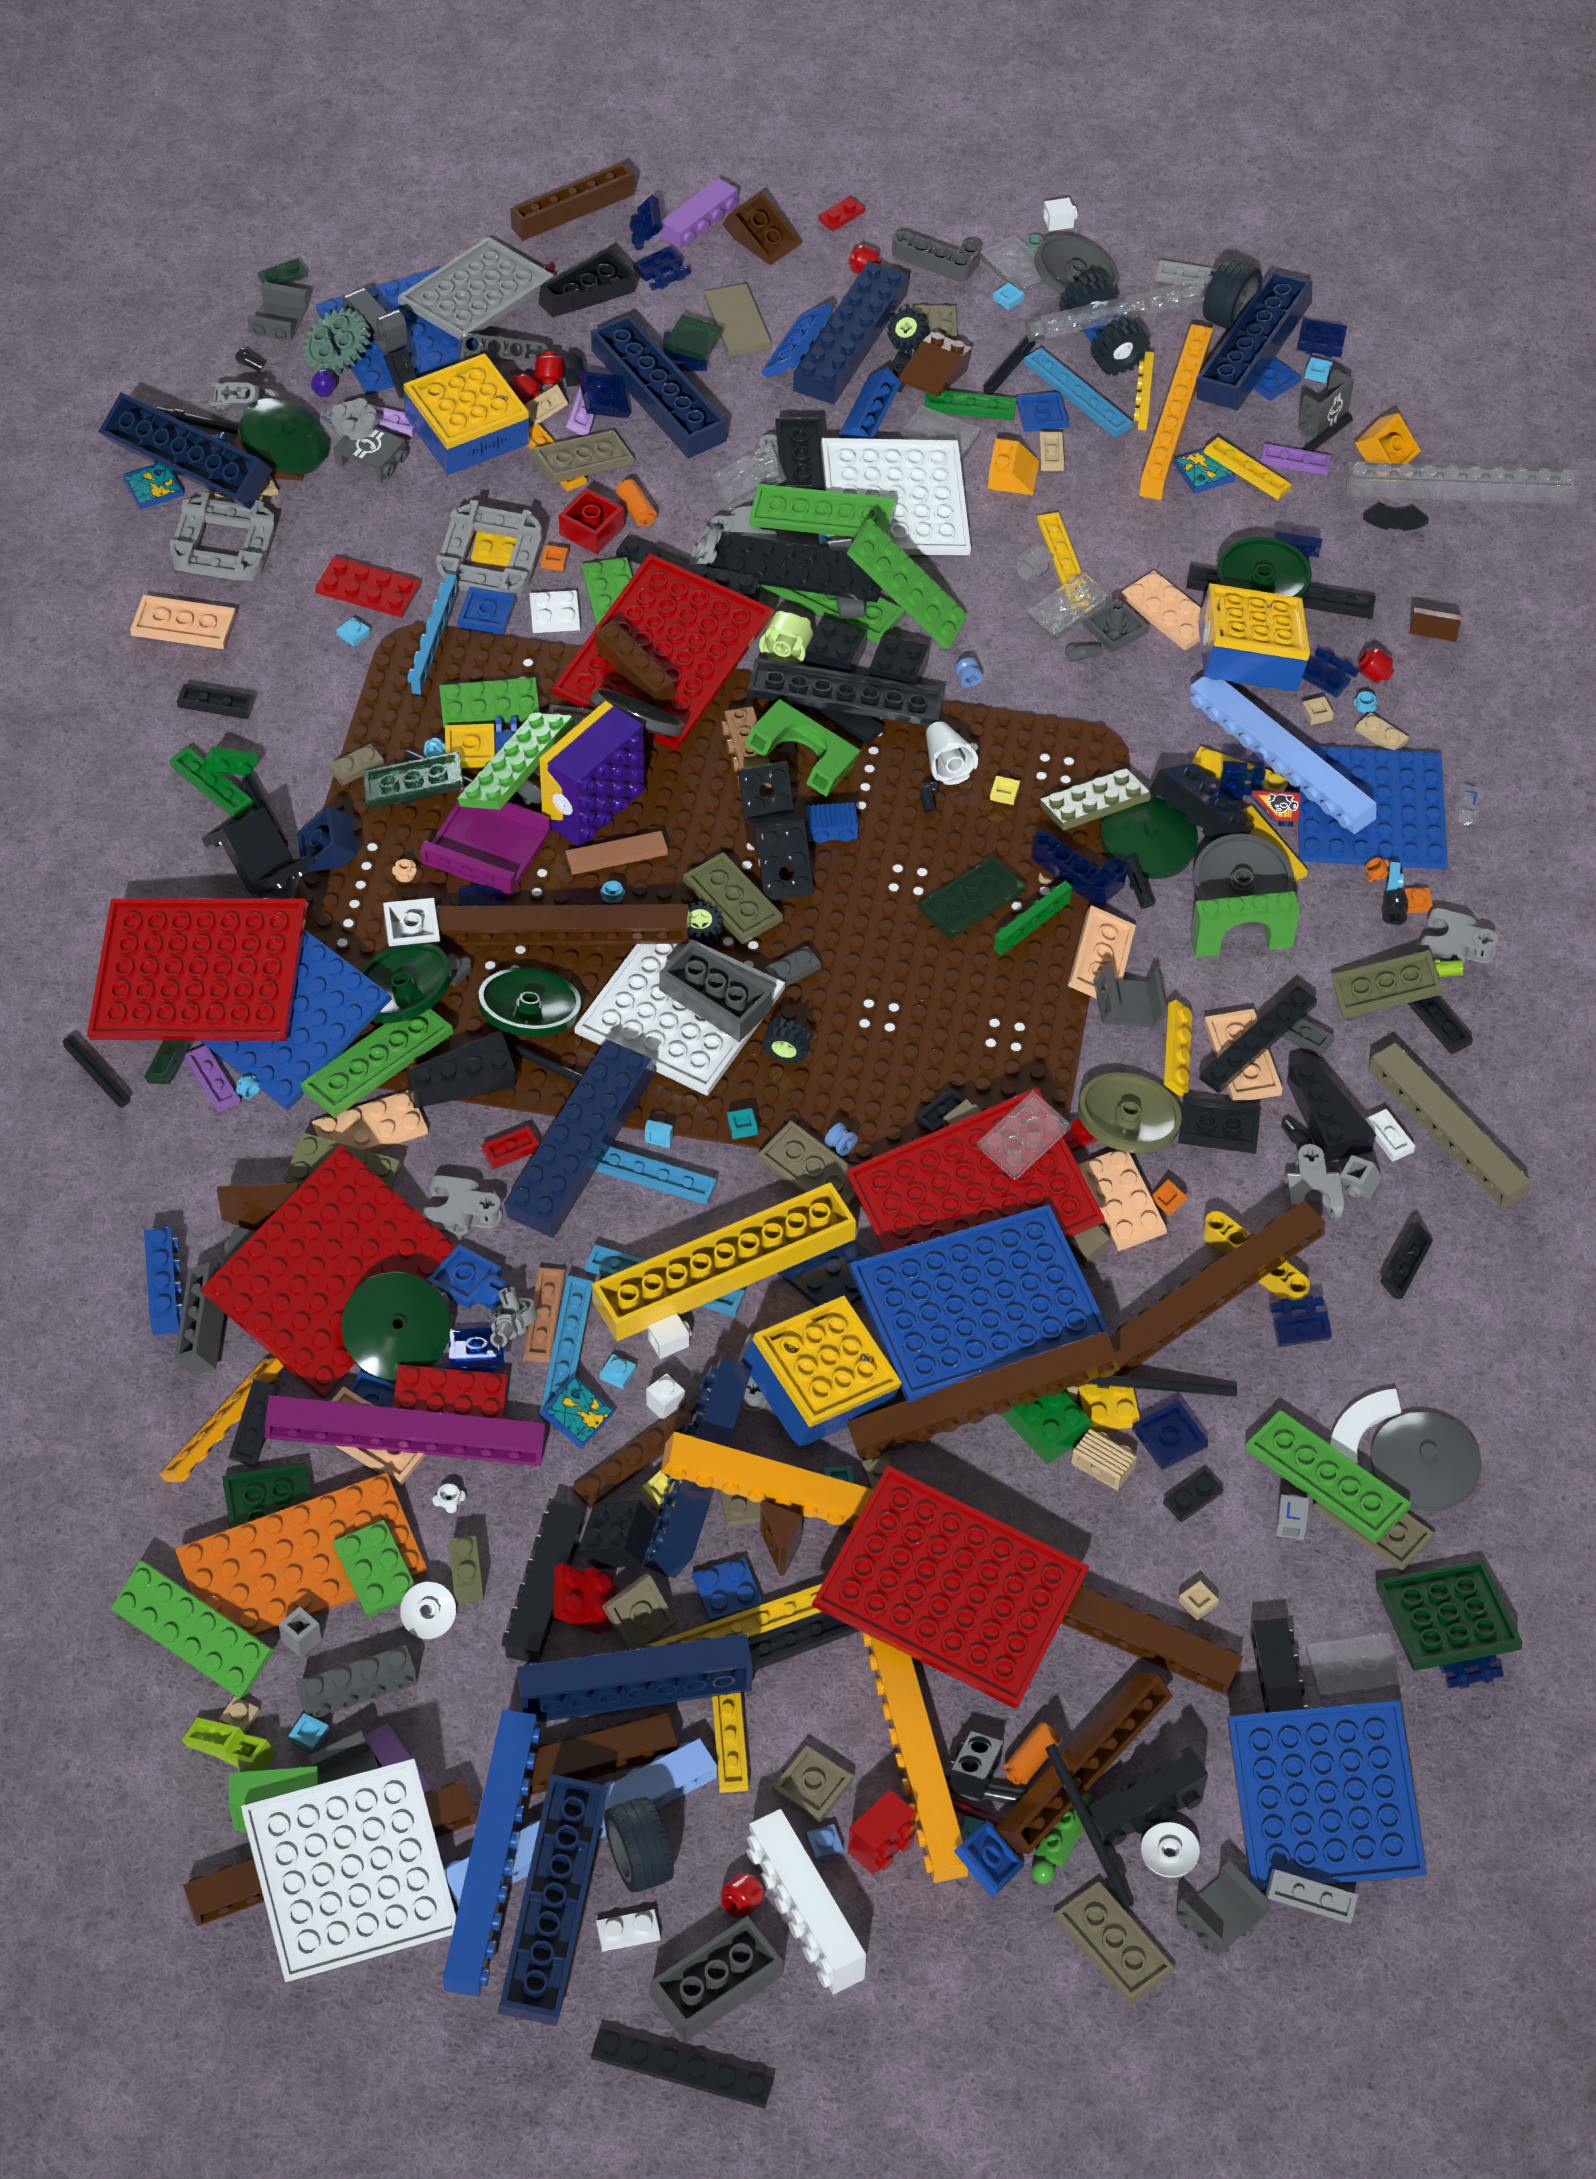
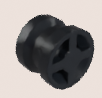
M1401 895L1387 896L1383 904V921L1387 924H1404L1407 921L1408 900Z

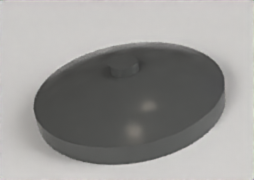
M1071 235L1050 236L1041 242L1035 253L1034 263L1039 276L1046 285L1059 295L1066 294L1064 290L1067 287L1071 288V283L1074 280L1076 282L1080 281L1079 277L1081 276L1087 278V274H1092L1093 276L1095 274L1103 275L1114 290L1118 286L1119 275L1112 260L1100 248L1079 237Z
M594 688L590 700L598 707L605 701L643 724V731L648 733L680 736L685 727V724L672 714L642 700L616 691Z
M1232 834L1212 841L1201 851L1193 871V886L1199 901L1291 892L1293 873L1285 855L1269 841L1249 834ZM1246 922L1241 925L1258 924L1259 922Z
M1414 1412L1394 1418L1378 1432L1371 1449L1370 1463L1373 1475L1410 1501V1508L1417 1510L1439 1511L1460 1504L1473 1492L1481 1473V1456L1472 1436L1458 1423L1434 1413Z

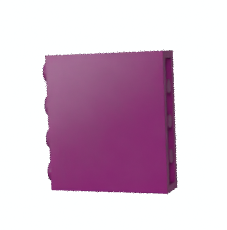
M460 786V795L465 790V786ZM457 802L432 842L425 840L422 844V863L511 896L551 833L550 817L506 802L500 810L462 807Z

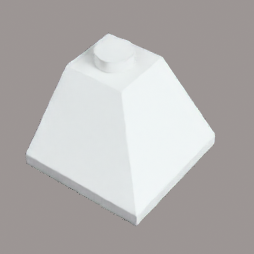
M434 898L383 903L386 937L389 946L440 941Z

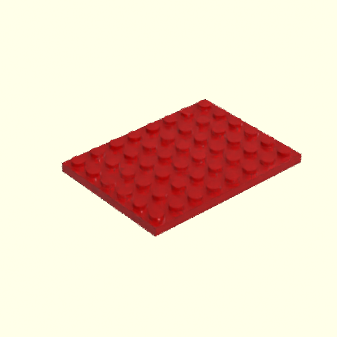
M649 553L552 687V694L591 712L598 708L590 700L594 688L616 691L649 703L596 651L595 632L614 620L674 680L675 698L660 707V709L672 714L685 724L682 734L680 736H669L643 731V736L678 752L772 617L773 608Z
M111 899L87 1037L90 1040L287 1041L308 908L307 900Z
M1038 1087L846 1170V1175L884 1253L1046 1205H1050L1066 1239L1105 1222V1217Z
M341 1144L201 1288L200 1292L323 1399L355 1365L342 1341L341 1317L345 1304L358 1286L371 1277L388 1272L409 1273L426 1281L457 1246Z
M887 1465L814 1598L812 1607L1017 1710L1090 1566Z

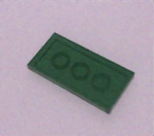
M459 751L363 771L365 798L368 809L464 789Z
M992 856L918 903L917 910L950 940L1023 894L1026 886Z

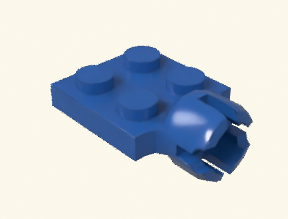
M460 1244L426 1279L440 1294L469 1310L475 1304H482L494 1310L500 1305L496 1302L498 1300L501 1302L498 1292L504 1288H508V1292H510V1284L499 1278L502 1274L500 1266Z

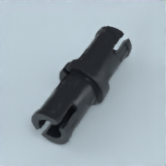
M1138 858L1126 860L1122 864L1131 882L1129 884L1130 889L1134 890L1140 909L1153 906L1155 901L1147 885L1149 881L1143 875Z

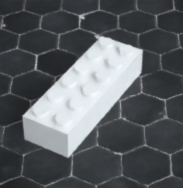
M779 1809L750 1823L749 1836H747L749 1849L746 1850L748 1858L753 1866L758 1864L762 1873L760 1876L767 1890L772 1888L776 1895L774 1901L779 1912L787 1914L790 1920L788 1925L794 1938L800 1937L804 1944L802 1949L809 1963L814 1962L819 1970L817 1971V1977L824 1988L829 1987L834 1995L864 1980L866 1953L782 1810Z

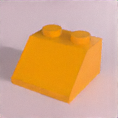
M1399 413L1378 419L1355 442L1366 461L1393 476H1396L1421 451Z
M996 438L989 469L988 489L1033 495L1039 460L1019 441Z

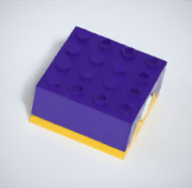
M607 701L603 702L539 758L542 814L550 817L551 829L578 847H581L586 841H590L595 833L603 826H607L615 815L623 812L633 799L642 795L645 788L643 724Z

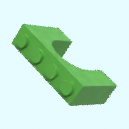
M780 699L752 727L745 746L764 758L778 744L785 741H795L810 747L819 757V762L813 767L806 784L826 797L854 767L861 751Z
M1295 891L1196 901L1190 935L1195 957L1220 955L1222 938L1225 933L1231 928L1246 922L1265 924L1263 931L1269 950L1293 947L1300 914Z

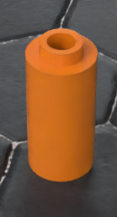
M632 479L621 482L616 488V495L639 527L653 524L657 517V512L638 484Z
M1042 1722L1035 1726L1004 1765L1005 1775L1014 1784H1027L1049 1757L1045 1748L1054 1743L1058 1746L1061 1742V1738L1056 1730Z

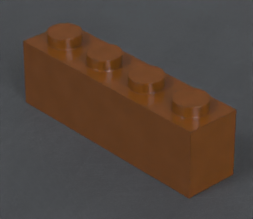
M614 620L595 632L596 651L651 705L660 708L675 698L674 680Z

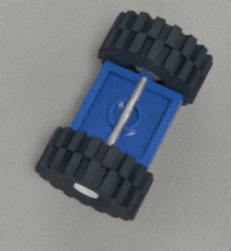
M1087 274V278L1081 276L1079 277L1080 281L1076 282L1074 280L1071 283L1072 287H1067L1064 290L1066 294H1062L1060 297L1062 300L1059 302L1060 312L1072 328L1076 331L1081 330L1088 337L1093 345L1090 346L1091 355L1103 372L1109 376L1111 373L1115 376L1119 372L1125 373L1128 369L1130 371L1134 370L1133 366H1139V361L1145 357V351L1149 352L1150 350L1149 345L1151 343L1148 339L1149 337L1136 320L1121 318L1115 309L1118 307L1117 300H1119L1117 293L1103 275L1095 274L1093 276L1092 274Z

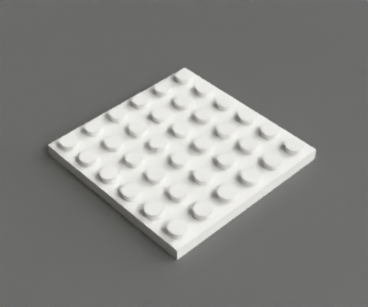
M822 438L821 450L825 491L895 498L896 505L889 537L907 555H970L971 545L958 441ZM830 535V541L851 539L853 543L854 539L856 538Z
M696 942L772 991V1006L784 991L785 982ZM636 944L576 1024L575 1033L601 1046L608 1039L651 1057L654 1071L708 1096L761 1021L738 1042L659 990V972L687 944Z
M415 1759L241 1806L285 1983L452 1936L456 1915Z

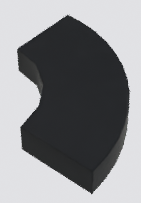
M1378 504L1363 515V520L1385 530L1389 528L1402 529L1403 531L1414 530L1425 526L1429 521V518L1414 506L1405 509H1393Z

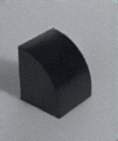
M565 352L563 353L566 386H579L583 375L588 377L585 362L580 356Z

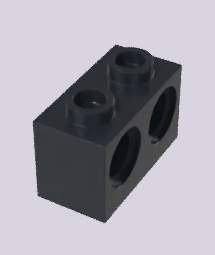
M971 1731L967 1740L960 1742L956 1754L957 1759H952L947 1770V1776L951 1777L949 1790L982 1800L1001 1763L1004 1741Z

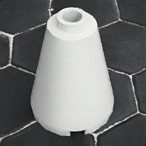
M935 722L928 727L926 738L930 770L937 781H943L947 785L958 784L967 780L970 777L969 773L978 766V756L975 749L945 722Z

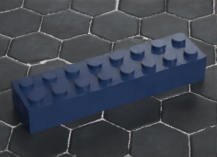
M870 261L867 262L795 369L793 391L833 405L836 403L907 295L909 274Z
M1275 271L1270 272L1196 378L1197 400L1239 410L1311 305L1312 281Z
M629 314L591 331V351L688 459L726 442L727 421Z
M120 392L98 431L111 442L249 510L273 470L259 458Z
M606 1039L505 1200L504 1206L507 1218L551 1238L555 1237L596 1171L597 1166L604 1158L654 1077L655 1071L651 1057Z
M721 1358L716 1366L711 1365L706 1377L703 1376L698 1384L697 1391L700 1392L698 1399L694 1400L689 1412L693 1417L691 1423L688 1422L682 1434L728 1447L752 1370L725 1358ZM669 1476L667 1484L671 1486L669 1491L663 1494L659 1507L663 1508L661 1516L658 1515L656 1517L653 1528L655 1534L653 1540H649L645 1553L647 1559L644 1566L666 1576L676 1578L693 1558L715 1488L700 1487L695 1482L685 1479L676 1480Z
M730 1633L718 1638L702 1637L695 1641L684 1643L674 1641L667 1645L656 1647L646 1645L639 1649L628 1651L619 1649L608 1654H586L580 1658L573 1659L557 1658L552 1662L545 1663L529 1662L517 1667L522 1712L536 1714L537 1722L752 1691V1659L747 1633Z
M550 1774L497 2014L557 2026L608 1786Z

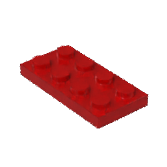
M334 556L317 583L315 593L403 618L421 586V580Z
M398 1365L393 1407L408 1410L422 1409L438 1413L451 1412L457 1415L503 1418L507 1374Z

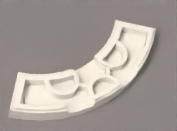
M1389 1389L1376 1392L1352 1405L1335 1426L1330 1445L1358 1464L1357 1448L1366 1430L1380 1421L1401 1415L1397 1390Z

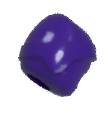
M324 369L318 371L311 381V389L320 397L330 396L336 387L335 377L331 372Z

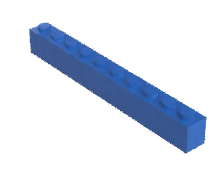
M502 1709L443 1975L444 1991L480 1997L482 1986L488 1985L490 1968H486L488 1958L493 1959L496 1940H492L494 1930L499 1931L502 1913L498 1912L500 1903H505L508 1886L504 1885L505 1877L511 1876L514 1859L510 1858L511 1849H517L519 1831H516L517 1822H523L525 1805L521 1804L522 1798L529 1794L531 1779L527 1778L528 1770H534L536 1752H533L534 1743L539 1744L542 1726H537L536 1714Z

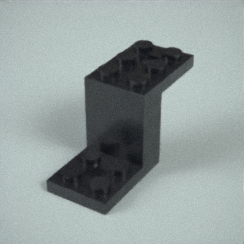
M783 761L738 768L747 842L758 854L763 895L769 901L814 894L805 821L794 812L788 762ZM765 783L771 784V794L761 796L759 793L761 785ZM784 866H789L792 869V874L788 879H782L779 876V871Z
M265 807L244 814L201 838L206 847L213 844L216 848L221 845L223 846L250 894L258 892L259 895H262L266 892L276 891L287 885V880L290 881L308 873L307 867L314 864L310 855L293 859Z

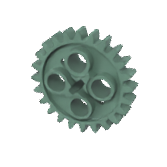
M343 307L339 313L333 309L330 316L326 312L323 320L318 317V324H311L313 330L306 332L309 338L303 340L306 346L302 347L304 352L302 356L308 366L315 372L324 369L332 374L335 371L337 375H340L342 368L347 372L348 365L355 366L354 360L362 359L359 354L367 352L364 345L370 344L367 338L371 336L368 331L370 327L367 321L357 311L353 312L351 308L346 311Z

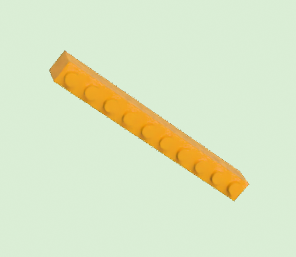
M1194 324L1190 326L1141 477L1139 496L1162 500L1174 458L1176 457L1197 391L1196 378L1205 366L1211 347L1213 328Z
M861 1631L864 1647L869 1646L871 1653L868 1654L870 1671H876L877 1678L874 1679L877 1696L882 1695L884 1703H881L884 1721L889 1720L891 1728H888L889 1741L891 1746L896 1745L898 1752L894 1754L898 1771L903 1770L904 1778L901 1779L903 1793L905 1796H910L912 1804L908 1805L916 1811L915 1821L917 1822L918 1830H915L918 1847H924L925 1855L922 1856L924 1870L926 1873H931L933 1883L967 1877L968 1868L954 1852L963 1840L912 1658Z

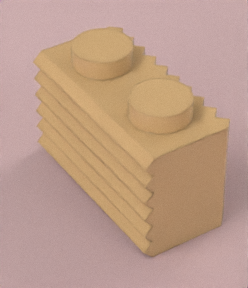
M1089 1429L1080 1443L1074 1448L1071 1463L1118 1491L1135 1469L1137 1456L1128 1446H1119L1112 1442L1106 1433L1101 1431L1097 1433Z

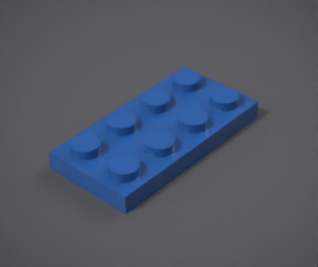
M829 302L798 316L761 372L765 377L775 374L778 376L786 369H794L802 361L800 359L802 355L810 349L812 340L820 334V328L830 319L829 315L834 308Z

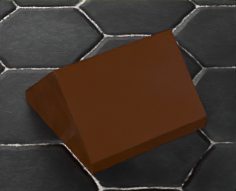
M1414 606L1409 634L1456 642L1462 615Z
M765 1501L760 1503V1532L777 1571L782 1576L786 1574L801 1544L802 1515Z

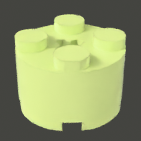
M776 612L769 620L760 639V651L762 654L765 653L770 661L800 664L805 658V650L813 636L811 622L805 617L792 613Z

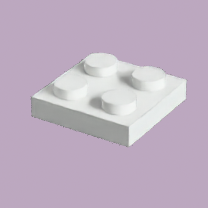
M577 590L530 593L533 633L580 630Z

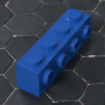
M888 367L868 376L838 435L839 438H874L902 383Z
M171 1227L144 1230L149 1317L153 1335L178 1333L183 1307L182 1303L178 1304V1297H182L181 1281H176V1275H181L180 1260L175 1259V1253H179L178 1237L172 1236Z

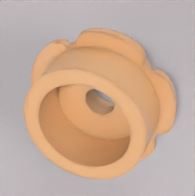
M402 859L395 863L392 872L400 882H409L413 880L417 873L416 864L411 860Z

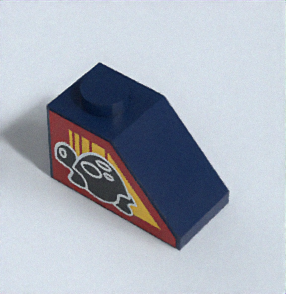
M1250 790L1249 796L1272 821H1279L1278 826L1293 827V822H1300V792Z

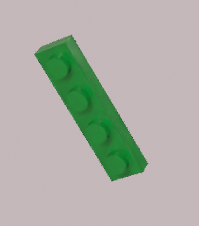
M945 390L939 397L926 393L924 411L1014 421L1017 398Z
M189 747L169 760L170 766L234 819L253 807V799L221 773L204 770V759Z
M1064 881L1058 887H1053L1044 898L1036 900L1026 912L1018 914L1013 922L1006 927H1001L995 934L994 951L1002 956L1071 902L1072 886Z

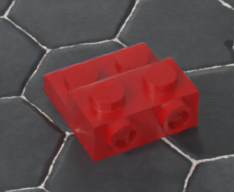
M563 1563L554 1567V1617L596 1634L612 1627L602 1605L616 1596L617 1588L613 1585V1576L591 1567L584 1572Z

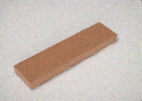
M662 831L565 851L572 875L668 855V848Z
M538 1267L533 1297L538 1317L528 1326L523 1356L524 1361L550 1362L565 1269Z

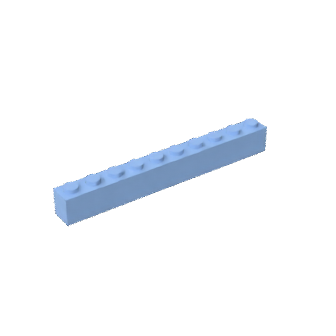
M1203 676L1190 685V699L1196 708L1204 711L1212 721H1216L1228 734H1232L1245 748L1248 747L1261 761L1269 764L1277 774L1285 777L1294 788L1297 787L1310 801L1318 804L1327 815L1334 817L1343 828H1347L1353 834H1356L1376 820L1375 801L1225 680H1212Z
M701 1739L685 1742L676 1751L668 1755L663 1754L656 1757L651 1764L643 1768L638 1767L631 1770L618 1781H609L604 1784V1786H608L597 1840L606 1836L604 1812L607 1809L640 1797L649 1798L655 1809H658L716 1779L717 1765ZM534 1820L528 1823L523 1830L519 1831L517 1849H511L510 1858L514 1859L512 1874L505 1877L504 1885L510 1886L528 1876L540 1821ZM469 1857L462 1861L450 1863L444 1870L450 1896L457 1908L460 1903Z

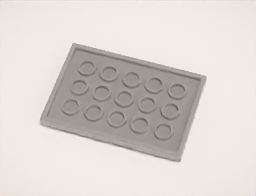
M487 237L398 296V303L450 335L460 339L466 333L478 334L539 293L540 285L553 279L554 275Z

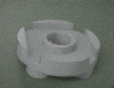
M363 398L335 405L332 408V429L338 436L342 437L343 434L349 436L351 440L366 438L374 432L373 428L377 427L376 410L367 404V401Z
M705 526L698 536L701 540L697 546H693L689 563L706 566L707 563L712 564L717 555V551L714 548L720 540L721 531Z

